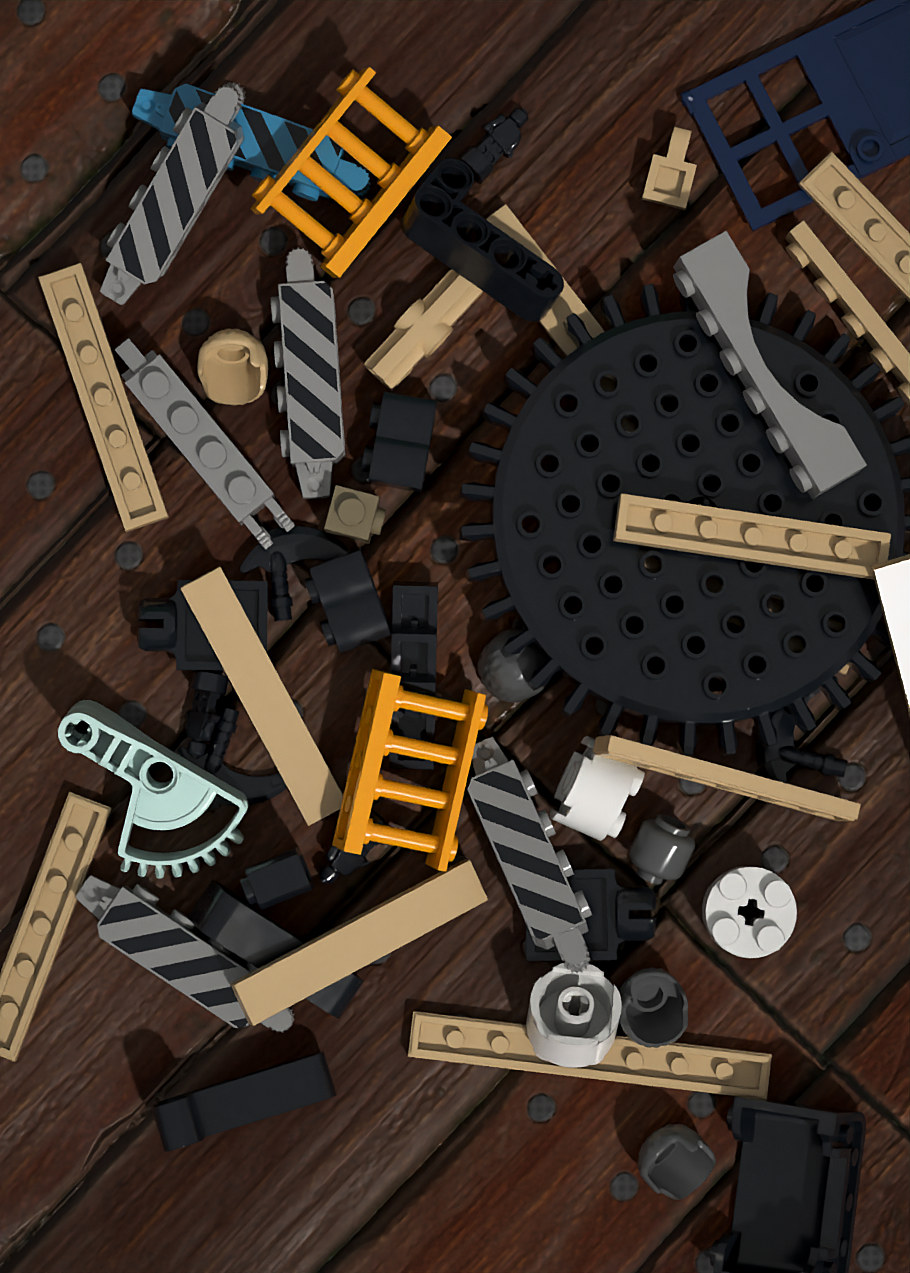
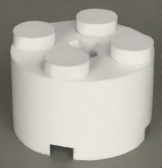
M585 736L580 743L588 747L583 755L574 751L554 796L555 799L562 801L558 812L551 808L550 819L599 841L603 840L607 835L616 838L626 818V813L621 810L628 794L633 797L637 794L643 782L645 772L638 769L637 766L595 755L593 753L595 739Z
M740 866L724 872L708 887L702 903V918L710 937L721 948L739 957L759 958L778 951L791 936L796 923L797 908L790 887L775 873L759 867ZM749 899H754V907L760 909L759 917H753L750 924H745V917L738 914L739 906H747Z
M564 963L553 967L552 971L537 980L530 997L526 1028L536 1056L542 1060L568 1068L600 1063L615 1040L622 1009L620 993L615 984L613 986L604 977V972L591 964L587 966V970L579 971L578 974L567 970V966H564Z

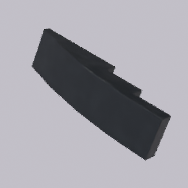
M393 581L391 673L401 676L399 685L403 686V690L436 697L438 582ZM399 708L397 712L393 711L390 729L393 730L394 735L434 743L435 715ZM389 752V769L434 770V761Z

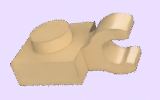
M674 127L667 157L653 154L642 200L682 210L686 209L697 167L695 164L684 162L692 131Z

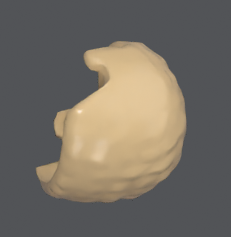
M240 329L220 330L210 336L202 344L197 361V373L206 396L216 403L232 406L244 405L257 400L264 393L268 378V359L262 343L253 335Z

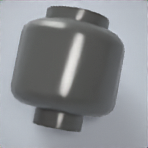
M658 814L656 818H649L643 821L629 850L630 860L638 867L637 875L654 884H661L663 879L676 880L680 878L695 848L694 839L689 834L690 827L684 822L665 814Z

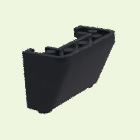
M745 1096L735 1097L734 1104L729 1108L727 1115L728 1130L732 1131L734 1140L742 1142L732 1231L725 1232L720 1240L716 1239L712 1245L710 1263L714 1267L713 1273H849L866 1134L864 1114L858 1111Z

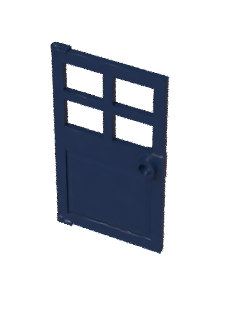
M874 0L694 89L680 93L681 103L685 106L690 117L693 116L752 232L814 201L800 188L799 191L761 208L738 161L777 143L798 184L808 174V171L790 136L827 117L852 164L847 168L858 180L910 155V0ZM797 57L821 104L782 123L759 75ZM746 83L769 130L730 148L707 101Z

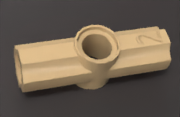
M449 270L423 300L419 298L394 325L395 330L367 359L364 366L383 385L393 391L411 373L424 356L428 358L439 348L453 331L452 326L483 294V291L454 270Z

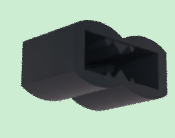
M384 392L382 402H373L369 428L377 429L374 446H365L361 472L369 473V484L422 493L437 401Z
M361 548L309 568L312 577L306 578L305 583L313 604L321 602L325 610L327 619L320 621L329 647L337 644L340 653L392 634Z
M299 847L245 868L247 877L240 880L249 904L252 905L258 902L261 910L315 889L313 879Z

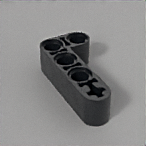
M443 159L417 190L403 214L400 223L404 235L519 317L533 322L542 320L563 291L564 280L561 274L553 266L463 204V200L473 185L474 174L471 168L459 159Z
M213 879L187 917L201 932L257 968L307 943L251 907L237 894ZM351 973L306 999L340 1019L364 980L355 973Z
M324 1051L162 1100L155 1103L151 1109L164 1152L197 1143L204 1140L207 1136L332 1098L337 1094Z

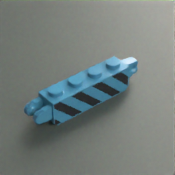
M183 84L175 88L172 95L140 89L133 106L132 115L136 119L159 130L162 139L168 141L166 147L171 149L179 135L173 131V128L183 111L187 107L193 111L195 106L202 102L208 104L211 97L216 94L189 84ZM241 103L242 108L234 122L242 126L245 139L226 170L233 171L236 165L252 171L250 177L258 182H261L267 175L274 179L313 129ZM326 135L310 157L358 197H364L365 194H368L367 191L370 190L369 186H371V183H369L370 178L368 177L369 173H366V169H362V166L357 167L356 164L345 161L343 149ZM299 170L287 183L294 186L292 192L302 198L311 201H317L319 196L330 199L329 195Z

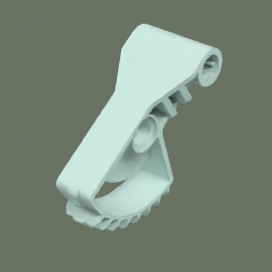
M92 700L77 702L65 715L58 728V738L62 746L73 753L85 755L97 762L98 765L129 781L132 785V794L118 848V855L124 858L121 864V871L127 872L132 861L140 863L138 868L139 876L144 877L146 875L148 865H156V877L163 878L166 870L165 865H172V873L175 877H180L183 873V862H187L192 873H196L200 869L198 857L202 856L204 861L209 866H212L216 863V856L213 852L214 848L224 856L230 854L231 848L225 840L226 838L237 844L243 841L244 836L236 826L248 808L247 797L244 793L154 741L118 714ZM81 720L89 724L85 732L77 728ZM156 762L168 764L173 771V778L163 783L155 781L149 773L151 764ZM216 794L239 806L231 821L218 834L196 847L178 852L158 853L140 850L129 845L133 823L152 830H171L183 827L201 816L212 803Z

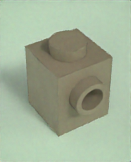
M335 485L324 529L328 534L370 544L372 533L376 535L381 533L386 509L379 507V496Z

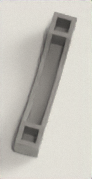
M724 231L680 256L673 266L676 271L673 274L676 286L684 297L691 296L699 310L696 316L701 328L709 337L715 336L722 348L720 358L725 368L731 375L737 374L746 388L743 391L746 403L754 414L761 413L769 427L766 430V434L771 445L779 454L784 452L793 467L790 469V475L798 489L803 493L807 491L810 497L814 499L866 467V462L845 427L822 418L801 405L780 386L766 367L754 342L748 319L747 286L750 269L728 232Z

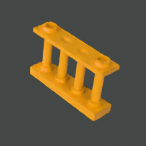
M370 67L362 69L359 73L352 69L336 89L341 94L338 100L277 176L273 179L270 175H267L251 195L256 199V202L250 208L255 214H263L269 206L273 207L323 249L321 254L326 258L319 267L332 278H340L452 138L440 126L430 127L428 131L423 128L416 129L370 90L366 85L376 74ZM354 100L407 144L405 149L410 153L400 166L395 163L388 164L338 121ZM326 135L379 179L377 184L382 188L372 201L367 198L360 199L310 157ZM298 170L351 214L349 219L354 223L343 236L339 233L333 235L282 192L283 188Z
M372 669L332 845L342 851L361 855L363 844L367 845L369 841L428 852L425 864L436 870L446 872L448 862H452L457 853L458 837L455 835L478 730L483 729L488 716V705L485 703L486 695L465 689L462 703L405 691L403 686L399 685L401 676ZM399 708L458 720L452 747L394 735L393 730L389 729L393 711L397 712ZM391 752L448 764L442 791L383 779V775L380 773L383 756H387ZM385 797L438 808L432 835L373 823V819L369 818L373 800Z

